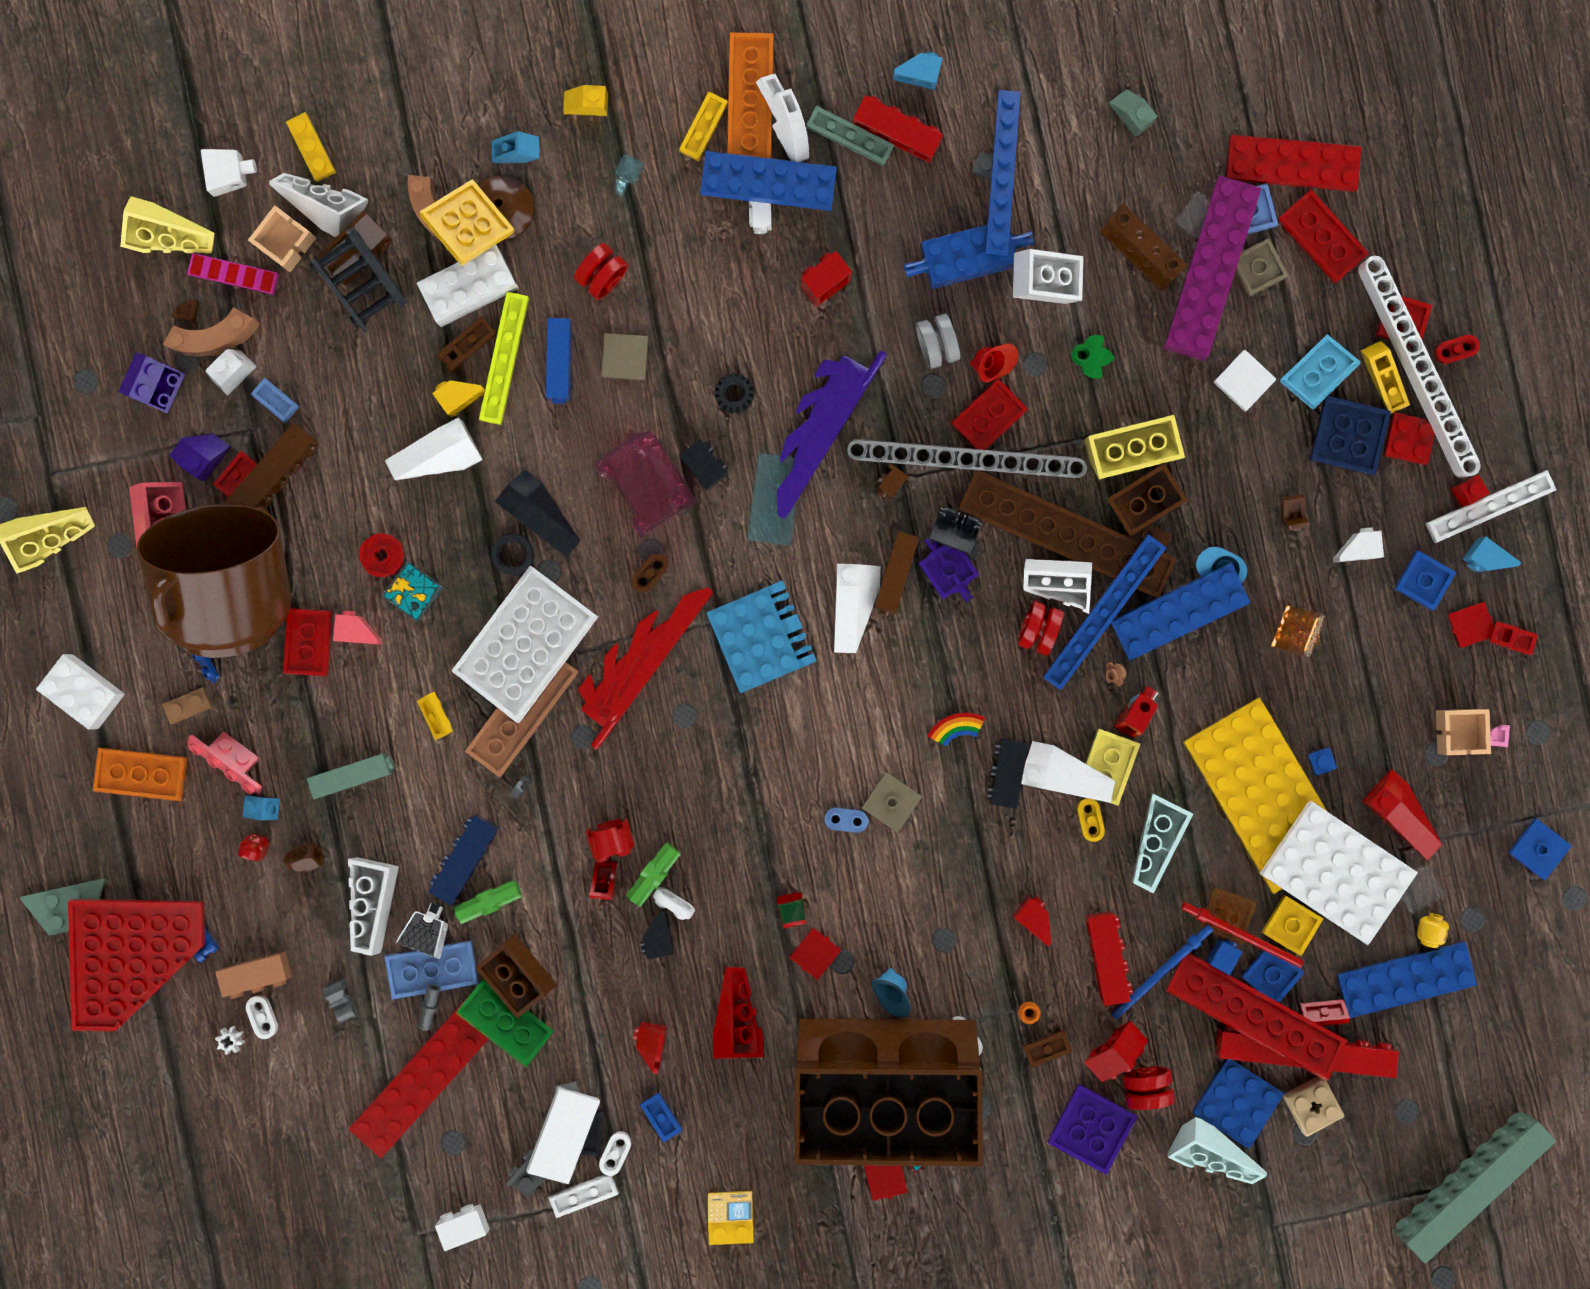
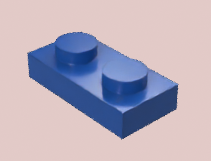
M660 1092L640 1103L642 1110L663 1143L682 1131L683 1128Z

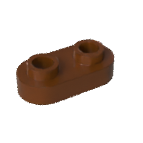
M661 554L651 555L633 575L632 585L634 589L641 593L650 591L667 572L669 567L668 560ZM655 562H661L662 566L660 569L654 568ZM641 578L647 579L645 586L640 585L639 581Z

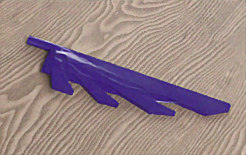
M879 351L869 369L845 355L841 357L839 362L825 359L815 373V378L830 377L823 388L802 397L796 410L797 414L814 403L815 405L808 420L785 438L780 462H784L796 448L797 451L793 469L777 489L778 517L784 520L787 518L887 357L885 352Z

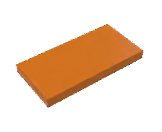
M99 747L93 791L182 801L187 757Z

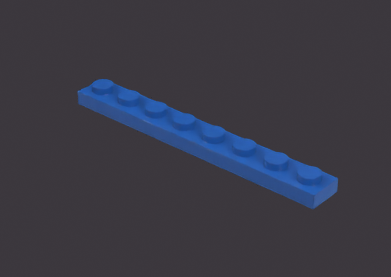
M998 91L985 254L1005 256L1008 254L1020 92Z
M1147 534L1042 676L1044 679L1062 690L1167 547Z

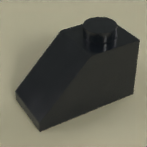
M666 908L661 909L645 933L643 941H640L642 955L646 954L647 960L673 955L674 953Z

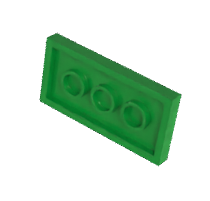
M484 978L456 1012V1014L525 1068L554 1032V1030L528 1010L516 1018Z

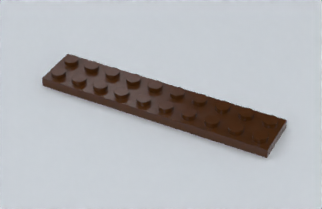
M975 470L958 508V511L979 518V520L1068 560L1073 562H1092L1093 571L1113 580L1141 544V542L978 470ZM1162 553L1136 590L1154 598L1160 597L1177 558Z

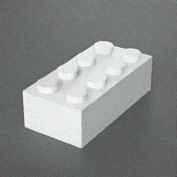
M494 245L463 266L458 262L417 282L436 323L440 327L506 296L507 292L512 293L519 289L497 245Z

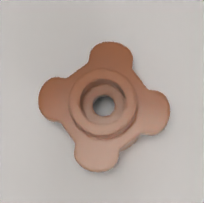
M1112 662L1107 663L1105 676L1107 682H1113L1118 687L1122 686L1123 680L1126 678L1125 668L1121 664L1113 665Z

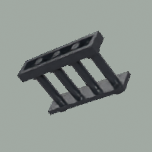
M352 225L346 229L348 237L345 239L347 241L320 259H317L313 253L309 254L311 262L308 264L316 275L318 273L322 275L351 314L349 319L355 328L360 327L365 332L367 331L366 324L364 323L366 319L391 302L392 304L397 302L400 308L408 302ZM351 248L353 250L357 248L362 254L359 256L360 259L331 278L324 267ZM370 266L375 272L372 275L373 277L344 296L337 285L362 268ZM377 285H384L388 290L385 293L386 295L358 314L350 303Z

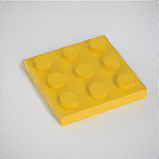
M473 179L421 210L419 214L461 266L514 233V228Z

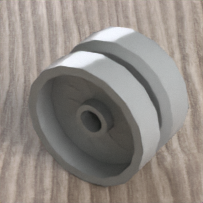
M946 313L934 318V328L927 319L916 323L919 344L930 370L942 365V356L948 363L960 360L956 334Z

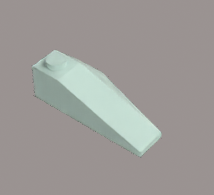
M1197 1117L1182 1125L1167 1155L1168 1158L1191 1168L1194 1167V1164L1206 1167L1205 1171L1210 1173L1214 1171L1224 1172L1228 1178L1254 1184L1267 1176V1172L1217 1128Z

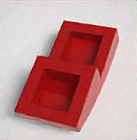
M1495 621L1489 642L1531 656L1538 634Z

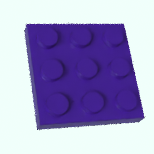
M1078 1083L1047 1142L1107 1175L1138 1116Z

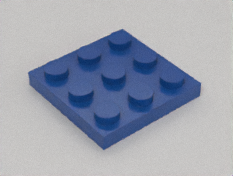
M1224 1059L1193 1108L1192 1113L1250 1149L1285 1093L1236 1061Z

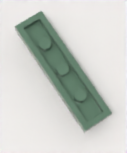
M818 106L815 107L806 125V128L882 166H885L894 148V144Z

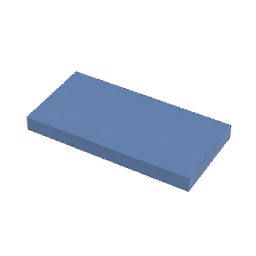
M472 940L443 945L440 959L417 950L384 956L392 1000L426 994L428 984L438 985L441 987V991L480 983L478 971L475 968L477 964Z

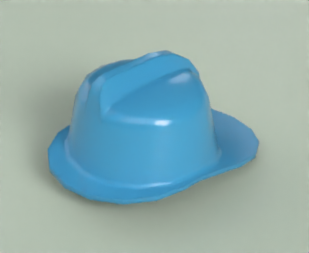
M1209 547L1200 553L1196 561V569L1201 577L1229 563L1233 564L1241 583H1243L1247 575V566L1244 560L1223 548Z
M888 969L880 978L874 979L871 982V988L876 994L879 1003L888 1013L898 1017H904L910 1013L911 1006L906 996V980L896 974L894 969Z

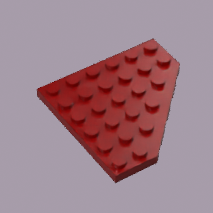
M70 899L68 901L71 1031L118 1030L205 945L204 901Z

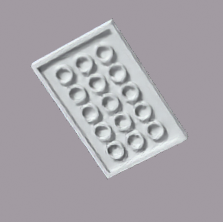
M530 565L452 669V672L511 719L520 723L597 620L598 616Z
M1310 800L1260 872L1261 875L1367 945L1372 941L1418 873Z

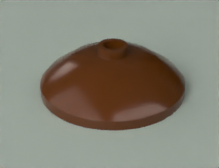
M495 175L480 182L478 186L494 205L497 201L503 202L501 207L496 208L514 228V233L502 241L514 239L524 233L534 216V201L528 188L520 180L508 175Z

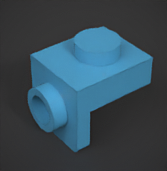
M245 795L243 817L256 820H277L280 799Z

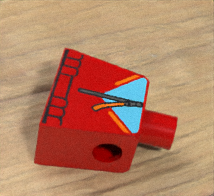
M1146 687L1142 694L1139 693L1133 696L1113 727L1129 738L1143 734L1158 708V705L1153 702L1158 694L1157 691Z

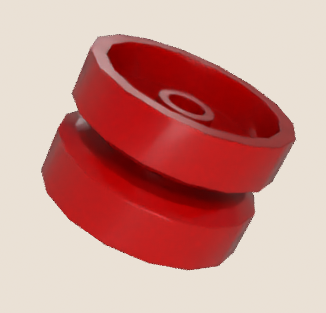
M606 243L598 245L587 255L573 277L580 286H589V294L597 301L604 298L615 288L629 267V264L622 257L617 256L613 258L614 251Z
M1034 600L1023 620L1017 646L1029 649L1036 640V653L1048 656L1059 633L1064 611L1052 607L1045 616V604Z
M1159 1066L1142 1067L1122 1074L1123 1085L1126 1089H1129L1125 1094L1126 1106L1128 1108L1152 1110L1168 1107L1176 1102L1174 1089L1169 1087L1173 1082L1170 1068Z

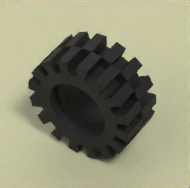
M736 372L730 375L725 374V377H721L718 384L716 383L715 399L723 411H727L729 414H740L752 405L754 400L753 385L743 374H736ZM733 385L739 386L743 390L742 398L736 402H732L726 397L727 389Z

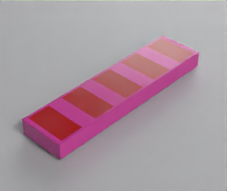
M192 253L187 273L192 277L270 295L275 294L279 277L277 272Z

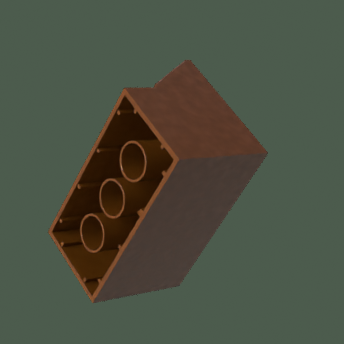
M800 1018L797 1065L795 1068V1165L983 1167L982 1069L980 1068L976 1019Z

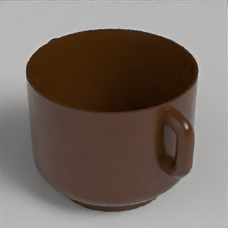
M217 504L183 510L159 520L150 526L138 540L137 554L154 625L164 638L180 646L190 654L208 658H222L252 651L272 638L276 629L283 623L290 612L292 596L280 528L275 518L264 507L254 508L235 504Z

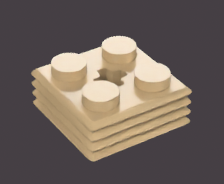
M1319 1076L1283 1095L1298 1127L1307 1137L1344 1117V1113L1327 1081ZM1312 1102H1315L1317 1104L1314 1110L1310 1109L1312 1107Z

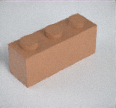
M286 951L225 967L215 972L221 996L226 997L230 995V999L241 997L244 995L243 992L251 990L252 993L263 991L266 985L272 984L273 988L285 985L286 980L292 977Z

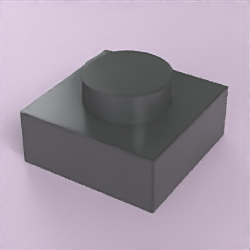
M980 151L972 174L991 181L993 156Z

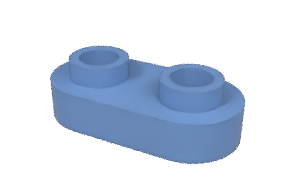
M831 808L826 812L824 818L825 824L832 830L859 833L868 826V817L860 810ZM838 815L840 821L833 823L831 821L832 816ZM855 818L862 820L859 826L853 824Z

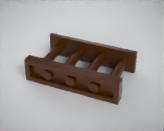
M1124 203L1107 220L1108 223L1099 232L1161 292L1188 266Z

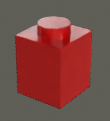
M1479 474L1469 477L1450 488L1461 507L1471 505L1490 494Z

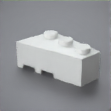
M1026 559L1023 590L1049 600L1052 598L1061 601L1066 606H1075L1089 614L1092 562Z

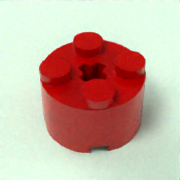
M620 819L598 824L597 830L592 831L589 828L585 831L592 858H595L597 863L607 861L609 856L616 854L618 857L626 856L631 853L630 850L635 846L628 819H624L623 823H621Z

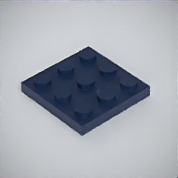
M1327 396L1323 401L1309 460L1371 476L1376 475L1391 411Z

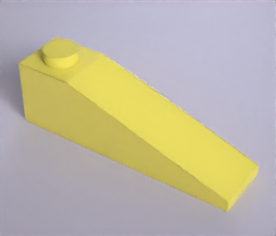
M130 197L123 212L120 247L142 253H150L151 250H163V253H171L172 250L184 251L185 253H212L215 233L153 202Z
M86 507L21 517L0 524V544L17 574L39 566L45 562L44 559L52 553L56 554L59 552L63 545L69 541H75L95 527V524Z

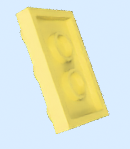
M1097 729L1085 764L1115 781L1111 803L1119 806L1140 743Z

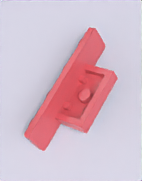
M225 732L209 747L192 734L188 737V746L191 752L195 755L200 754L211 767L222 770L226 778L230 781L238 782L246 793L254 794L255 796L261 794L262 786L246 775L258 762V756Z

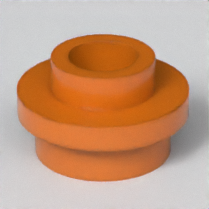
M1025 1002L1019 1007L1018 1016L1023 1023L1033 1024L1040 1018V1009L1033 1002ZM1027 1009L1033 1010V1014L1031 1016L1025 1015V1011Z

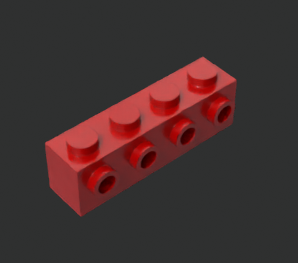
M865 95L853 118L854 125L894 144L895 147L929 164L944 135L940 133L941 131L937 127L932 125L928 127L922 124L919 118L912 115L908 117L902 114L899 108L895 106L888 107L882 104V101L875 96L868 97Z
M1111 911L1086 915V926L1101 1003L1104 1006L1130 1002V995L1133 994L1131 982H1127L1126 973H1129L1126 959L1123 960L1121 951H1124L1125 948L1123 939L1118 936L1117 930L1120 929L1118 916H1115Z

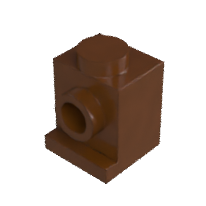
M893 464L888 466L889 474L884 472L877 481L880 485L875 492L884 499L887 497L892 499L908 478L906 474Z

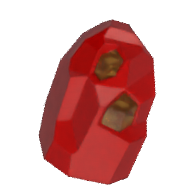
M258 833L246 836L239 846L237 855L253 861L263 860L270 845L267 836Z

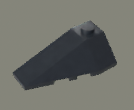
M524 470L513 479L495 500L498 505L565 557H568L580 542L579 537L562 514L544 484L527 470Z

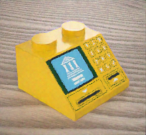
M752 1191L708 1193L709 1245L754 1243Z

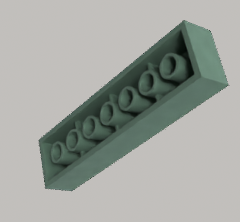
M1521 1111L1513 1114L1503 1128L1497 1129L1487 1143L1481 1144L1476 1149V1153L1472 1157L1465 1159L1456 1172L1449 1174L1440 1187L1433 1189L1425 1201L1417 1204L1409 1216L1398 1221L1393 1232L1426 1264L1544 1154L1556 1140L1537 1120Z

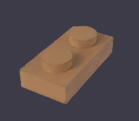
M205 687L162 704L170 725L213 708Z

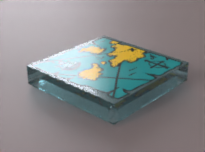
M407 561L382 594V597L415 622H419L444 587Z

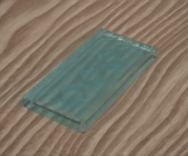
M759 453L747 540L791 546L796 503L785 520L778 517L777 489L793 469L795 458L787 457L781 463V456Z

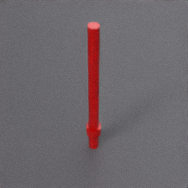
M1185 901L1181 906V910L1195 916L1196 920L1202 923L1207 922L1298 968H1301L1304 960L1211 915L1210 911L1202 907L1199 909Z

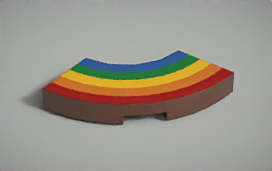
M957 713L947 716L931 728L927 737L944 746H947L952 739L960 735L976 737L986 717L974 713Z

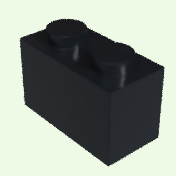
M699 439L682 452L679 457L708 492L728 476L725 471L728 467L721 458L715 459L712 455L714 450L707 441L702 443Z

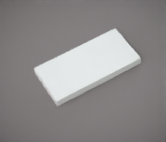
M561 1087L557 1088L526 1169L527 1173L569 1184L600 1103L599 1098Z

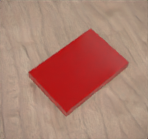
M998 378L950 424L974 449L986 450L1028 408Z
M290 609L286 618L282 674L328 677L333 611Z

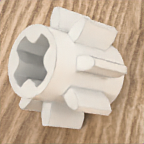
M232 1026L229 1032L226 1028L220 1030L222 1036L215 1038L219 1044L217 1050H224L225 1055L229 1054L231 1049L234 1053L240 1051L238 1045L245 1043L241 1036L243 1031H236L235 1026Z

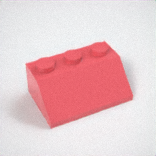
M149 482L129 487L136 548L139 538L150 526L167 516L186 510L183 482Z

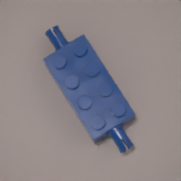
M987 225L922 241L920 245L922 260L903 264L904 271H906L905 275L909 277L926 273L930 289H935L1013 269L1016 249L1034 245V237L1031 238L1033 236L1031 231L1015 236L1010 234L1007 256L985 254Z

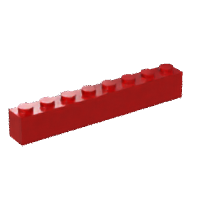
M1225 1025V1028H1217L1215 1055L1219 1058L1302 1068ZM1347 1040L1333 1071L1396 1078L1399 1052L1388 1043H1378V1046L1370 1045L1368 1041L1356 1040V1043H1348Z

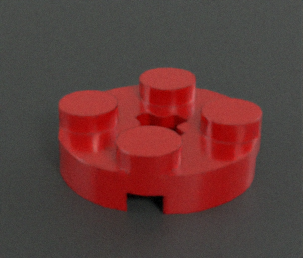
M377 533L366 539L359 550L361 564L369 574L376 577L395 575L402 567L405 558L403 545L395 537L385 533ZM384 549L387 558L380 562V558L376 554Z

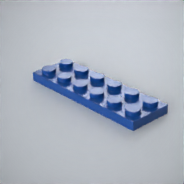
M706 151L700 195L831 211L837 167Z
M1229 563L1114 618L1111 624L1130 661L1250 604V600L1233 564Z
M1465 942L1336 974L1340 993L1345 1001L1350 1018L1477 986Z

